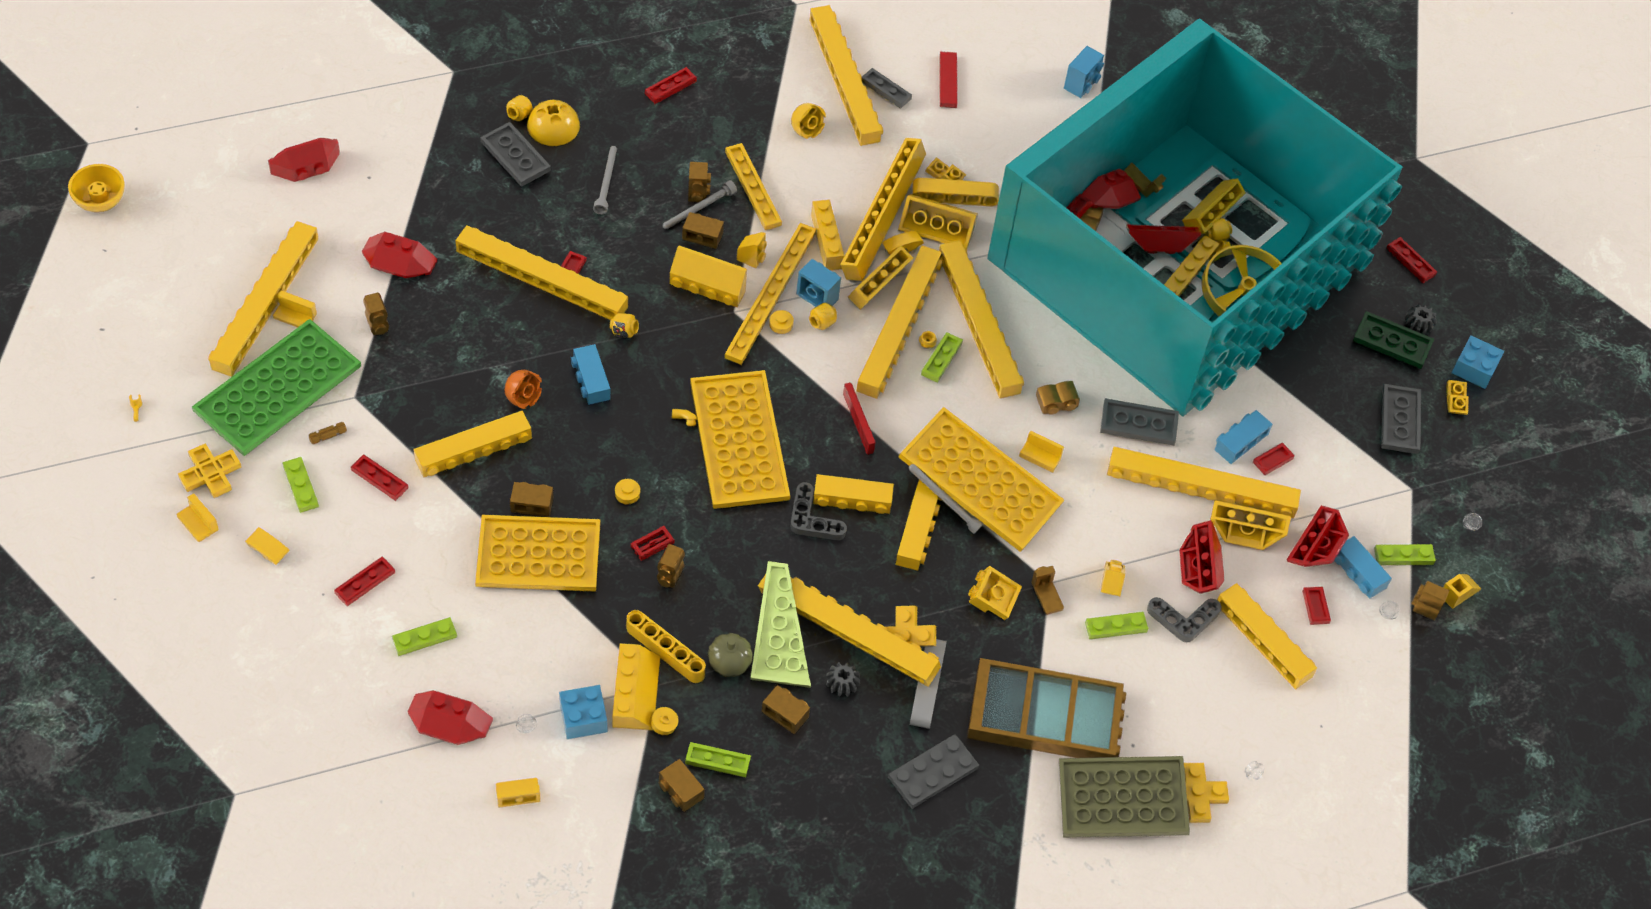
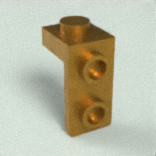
M1130 163L1124 170L1133 179L1136 188L1146 198L1153 192L1158 193L1164 187L1162 183L1167 179L1161 173L1151 182L1133 163Z
M1042 566L1034 570L1031 581L1046 615L1063 611L1064 609L1053 584L1056 573L1053 566Z

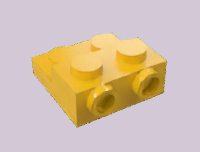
M991 566L985 570H980L975 578L978 581L977 585H974L968 593L971 597L969 603L983 612L989 610L1006 620L1009 618L1022 586Z

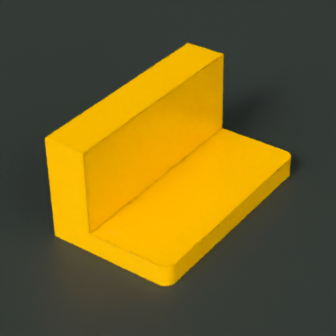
M281 290L278 295L279 306L274 312L273 318L299 327L309 319L313 321L317 315L314 302Z
M1030 431L1019 457L1053 473L1061 460L1064 446Z
M193 493L187 497L189 506L176 515L193 537L200 542L219 529L215 517Z
M537 778L496 783L498 808L541 802Z

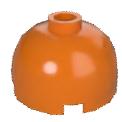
M529 370L515 371L508 377L505 383V395L510 403L522 409H526L525 407L528 405L533 406L541 395L542 388H540V382H542V379L538 374Z

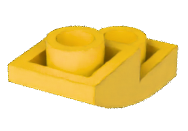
M937 157L925 170V172L936 179L963 180L966 176L955 165L952 164L949 167Z
M909 231L884 240L882 244L889 255H891L900 245L910 252L924 244V241L917 231Z
M1448 380V412L1467 415L1469 398L1467 396V382Z
M260 527L245 541L249 547L261 553L265 559L275 565L290 551L284 544Z

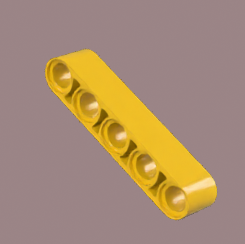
M916 178L913 180L912 195L940 203L996 206L999 202V186L992 182Z
M633 610L628 613L626 628L630 635L649 650L659 655L662 660L690 682L700 683L704 680L706 664L703 659L641 611ZM678 657H683V658H685V659L679 660V659H677V658H678ZM693 669H699L700 671L694 672Z

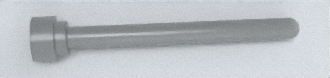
M616 146L610 147L600 196L593 206V211L601 215L606 214L608 210L606 198L617 152Z
M731 180L723 184L721 190L664 222L663 228L669 229L686 219L689 212L696 213L723 196L734 195L737 193L735 184Z
M911 464L909 466V470L967 522L966 525L973 534L983 525L980 520L967 513L916 465Z

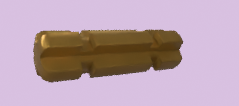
M344 422L336 423V426L331 425L318 430V433L316 431L309 434V440L312 444L320 442L319 440L324 441L337 436V433H345L347 431Z

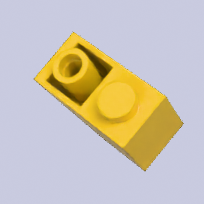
M760 232L746 236L737 249V260L754 268H757L759 263H763L766 257V233Z
M1117 560L1106 561L1101 583L1102 593L1115 596L1121 595L1126 574L1125 565H1122V562Z
M1458 574L1446 582L1443 587L1450 590L1445 602L1452 609L1481 590L1468 574Z

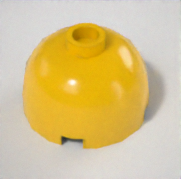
M803 103L792 113L791 125L794 131L805 139L809 137L815 138L825 126L823 120L824 117L826 118V113L823 108L816 104Z

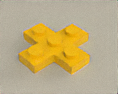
M206 443L188 451L194 467L178 473V477L187 492L206 484L213 498H216L232 490L225 475L242 468L232 449L216 457L212 455Z
M896 606V626L886 627L888 632L893 635L894 633L901 635L905 639L904 641L909 644L913 642L920 647L936 646V626H917V606Z
M1184 763L1189 823H1210V804H1228L1229 802L1227 781H1206L1204 763Z

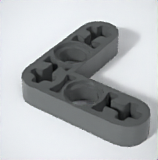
M800 483L796 489L790 527L792 532L799 535L831 540H842L845 538L847 526L843 521L810 516L814 488L810 483ZM803 490H807L806 499L802 498ZM799 505H805L807 507V510L799 511L797 507ZM798 518H802L801 527L797 526ZM821 524L824 529L817 531L813 526ZM836 528H840V533L836 532Z
M1155 597L1149 601L1147 611L1179 640L1187 643L1193 641L1218 617L1221 611V604L1216 599H1208L1186 619L1163 599ZM1214 607L1215 610L1212 609L1207 615L1208 608ZM1172 616L1176 618L1177 622L1169 623L1166 618ZM1201 617L1205 623L1198 624L1194 618ZM1190 627H1192V630H1191L1190 634H1189V633H1187V634H1184V633H1183L1184 631L1186 632V631H1188V630L1190 629Z

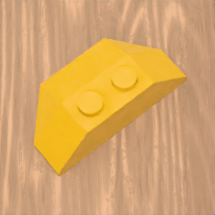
M1214 500L1210 520H1212L1224 542L1264 550L1287 536L1291 516Z

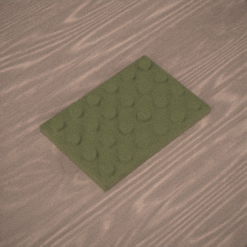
M1183 756L1059 758L1063 838L1189 835L1190 828Z

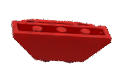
M317 138L285 148L274 158L268 160L271 175L296 182L328 172L340 154L339 143L337 139Z
M1120 168L1098 176L1082 193L1083 196L1092 201V208H1098L1099 206L1119 209L1141 199L1133 179Z
M1126 224L1129 234L1145 251L1151 254L1165 252L1166 254L1182 252L1201 236V231L1198 227Z
M385 231L369 237L362 250V254L371 268L403 278L417 277L423 274L430 275L437 263V258L420 242Z
M1321 505L1288 556L1287 562L1304 567L1333 563L1349 537L1339 510Z
M1210 520L1193 525L1191 532L1179 550L1182 584L1199 594L1217 590L1224 582L1222 547L1214 524Z
M434 690L415 694L408 709V714L420 734L456 745L471 742L478 738H485L493 721V717L473 702Z

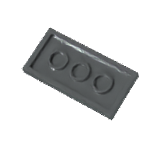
M511 122L480 137L481 143L521 187L551 171V166Z
M1384 384L1382 388L1381 448L1419 454L1421 444V389Z
M1105 398L1100 433L1175 446L1179 411Z
M956 734L892 771L888 774V778L910 808L913 809L979 768V764Z

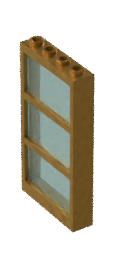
M980 658L967 738L1074 758L1119 757L1121 746L1117 745L1118 739H1121L1123 730L1122 727H1119L1120 721L1123 722L1125 710L1121 709V706L1125 704L1126 692L1123 691L1124 684Z

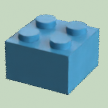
M1086 46L1069 64L1064 89L1079 98L1085 93L1088 94L1094 83L1097 84L1101 78L1100 71L1104 66V55Z
M811 259L798 272L796 294L815 307L821 303H828L833 306L839 300L841 277L824 267L822 263Z
M1470 335L1452 374L1486 389L1504 350Z
M600 685L559 692L566 739L608 732L607 716Z

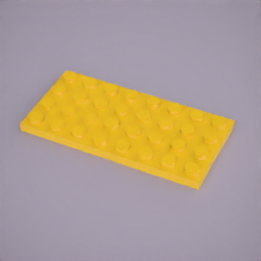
M765 370L690 378L713 509L790 500V492Z
M945 407L933 417L899 455V458L909 466L911 464L916 465L956 503L1019 552L1027 546L1064 502L1062 497Z

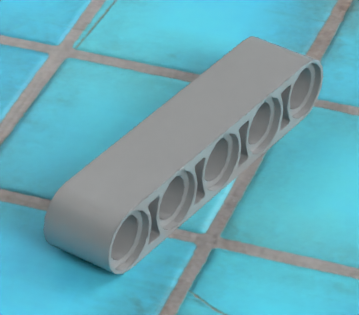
M936 639V646H926L924 652L935 654L939 658L938 660L942 668L947 641ZM941 668L929 687L918 682L909 725L930 729Z

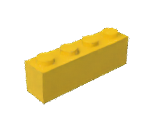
M1239 179L1223 180L1182 220L1185 227H1198L1201 234L1206 233L1214 223L1246 194Z
M830 199L812 201L811 217L814 228L817 229L816 237L823 265L830 271L842 269L840 264L844 258V252Z
M900 245L852 291L848 298L861 310L913 257Z
M817 474L813 504L890 514L894 484Z

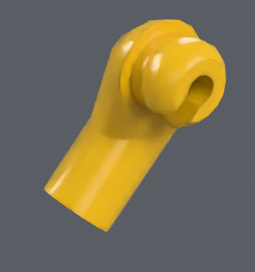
M672 409V419H686L687 426H696L697 416L688 410Z

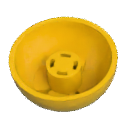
M546 100L539 103L531 111L527 122V129L535 141L548 146H560L572 141L577 136L580 122L575 110L567 103L560 100Z
M92 164L79 169L72 175L68 184V191L73 201L82 209L90 212H104L112 209L121 200L125 189L124 178L120 171L106 164Z

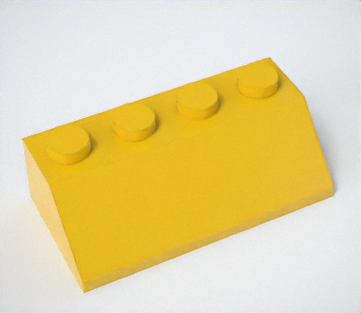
M909 194L907 195L898 230L903 232L917 231L921 237L941 243L960 240L963 247L967 249L976 225L978 213Z
M678 246L670 270L669 284L738 308L746 292L747 269Z
M620 643L612 715L613 728L653 730L650 720L656 710L660 656L641 645Z

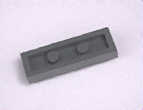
M873 68L862 76L863 84L900 109L912 99L911 93Z

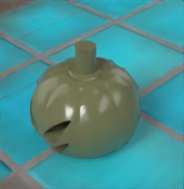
M736 633L721 634L714 639L713 643L709 646L708 658L715 672L723 677H734L743 674L750 666L753 653L751 645L746 638Z

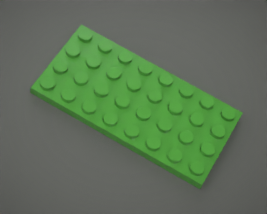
M309 319L193 405L192 410L245 456L359 369L361 362Z

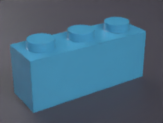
M596 345L573 349L571 363L572 367L577 369V382L582 384V397L587 399L588 405L610 400V386Z
M1257 410L1251 414L1248 413L1239 424H1233L1226 434L1222 433L1216 439L1215 451L1232 464L1268 436L1273 424Z
M1355 536L1345 542L1334 560L1345 570L1347 576L1359 586L1360 591L1366 594L1369 599L1387 589L1392 579Z

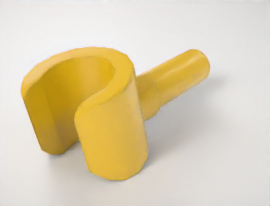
M138 394L139 398L133 400L132 395L129 396L135 422L138 421V410L142 406L140 394Z

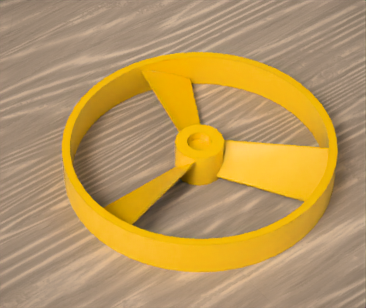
M1248 245L1226 247L1218 251L1210 259L1203 272L1201 284L1204 298L1210 308L1218 316H1221L1226 311V308L1238 297L1244 296L1257 285L1256 280L1248 276L1246 255L1266 262L1274 270L1282 263L1272 254L1257 247ZM1233 254L1242 280L1236 290L1215 299L1208 284L1209 267L1219 258Z

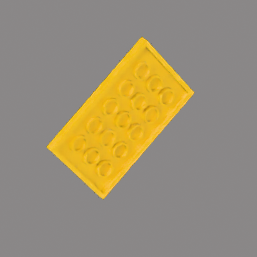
M482 515L475 586L596 591L600 519Z

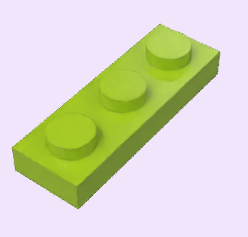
M946 332L922 369L921 375L938 383L961 347L963 339Z
M302 457L282 462L299 512L318 508L319 504Z
M1432 544L1375 545L1374 547L1376 561L1380 565H1434L1436 561Z
M1144 612L1086 618L1085 621L1089 639L1147 633L1148 631Z
M451 617L392 635L398 656L457 638Z
M690 742L685 764L746 777L751 755Z

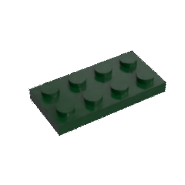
M1366 311L1353 341L1422 369L1434 339Z

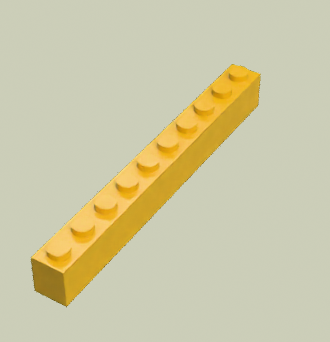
M830 5L810 8L809 21L860 146L880 142L883 127L878 123L877 112L873 110L872 100L867 96V88L862 84V76L857 72L855 60H852L851 49L847 48L846 37L842 36L841 25L836 21L835 11H832Z
M904 139L840 264L846 280L863 281L926 156L922 139Z
M296 221L294 226L290 227L287 237L281 241L276 254L272 255L268 267L263 269L261 278L255 282L252 292L246 296L243 306L237 310L234 320L228 324L224 336L219 338L217 347L214 351L210 352L208 360L211 370L231 377L234 375L278 305L279 293L281 290L286 292L318 241L316 227Z
M466 225L455 240L456 252L609 320L614 318L617 313H625L628 308V296L624 293L617 292L588 277L585 278L572 270H567L556 263H551L540 256H535L524 249L501 241L493 235L485 234L477 228Z
M960 240L940 244L939 251L942 252L943 269L999 398L1021 394L1024 379L1017 371V363L1011 357V350L1005 343L1004 333L999 330L998 320L992 314V306L986 300L985 290L981 289L979 276L974 273V266L967 257L966 247H963Z
M921 245L858 379L856 392L876 399L880 392L884 393L887 385L885 381L887 378H891L893 364L897 365L900 357L898 353L904 350L905 338H909L912 332V323L915 324L919 316L917 312L923 309L925 303L923 299L925 296H929L930 284H934L937 277L936 271L941 270L943 260H941L942 252Z
M1114 446L1107 471L1108 476L1117 479L1121 478L1134 483H1143L1173 492L1186 493L1190 496H1199L1208 500L1291 516L1293 519L1299 507L1300 489Z
M766 574L758 585L762 594L764 591ZM797 577L791 578L798 614L929 687L941 668L939 658L931 652L925 653L917 644L913 642L909 644L904 641L905 639L897 633L891 634L883 625L879 623L875 625L870 622L871 620L863 614L859 616L849 606L839 605L833 597L829 595L827 597L823 596L817 588L805 586L804 582Z

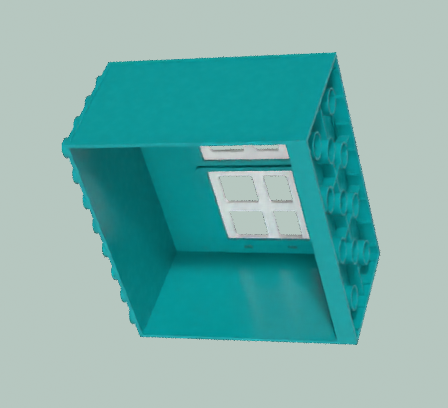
M1199 18L1006 165L987 259L1171 408L1179 411V414L1184 417L1194 407L1202 411L1211 402L1214 396L1212 391L1217 387H1220L1222 390L1229 388L1238 375L1236 371L1241 366L1246 370L1252 368L1260 358V350L1264 346L1270 350L1275 348L1283 338V330L1289 326L1292 330L1298 328L1306 318L1307 312L1305 311L1309 307L1315 310L1321 308L1330 295L1328 291L1334 287L1337 291L1343 289L1352 276L1350 272L1356 268L1362 272L1370 264L1374 254L1369 250L1379 242L1383 235V232L1378 227L1382 226L1392 213V209L1387 205L1397 197L1402 189V185L1397 180L1403 167ZM1130 163H1133L1151 182L1161 173L1167 178L1162 183L1164 187L1158 193L1153 192L1146 198L1138 190L1141 197L1140 201L1119 209L1104 208L1096 231L1067 209V206L1079 194H1082L1098 176L1119 168L1124 171ZM1216 177H1220L1223 180L1238 178L1246 192L1221 218L1225 219L1245 201L1250 200L1278 221L1257 240L1251 239L1231 223L1232 234H1230V239L1238 245L1253 246L1267 251L1282 263L1274 270L1266 262L1246 255L1248 276L1254 278L1257 285L1244 296L1238 297L1226 308V311L1221 316H1218L1210 308L1202 292V275L1208 262L1189 284L1195 291L1185 300L1181 299L1154 277L1164 268L1174 273L1193 250L1191 246L1205 235L1204 233L1182 252H1175V254H1166L1165 252L1148 253L1154 257V260L1144 268L1123 253L1133 244L1140 246L1129 234L1126 224L1164 226L1160 222L1182 204H1186L1191 209H1194L1202 201L1194 194ZM1235 258L1223 268H1218L1214 264L1209 267L1208 284L1215 299L1238 288L1242 276Z

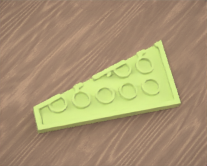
M768 561L751 680L811 688L788 564Z

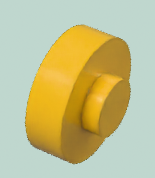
M784 310L773 312L769 321L771 330L778 334L790 332L793 328V316Z
M623 479L615 486V497L623 504L635 503L640 497V486L632 479Z
M658 708L651 717V727L658 734L669 735L674 732L678 725V716L670 708Z

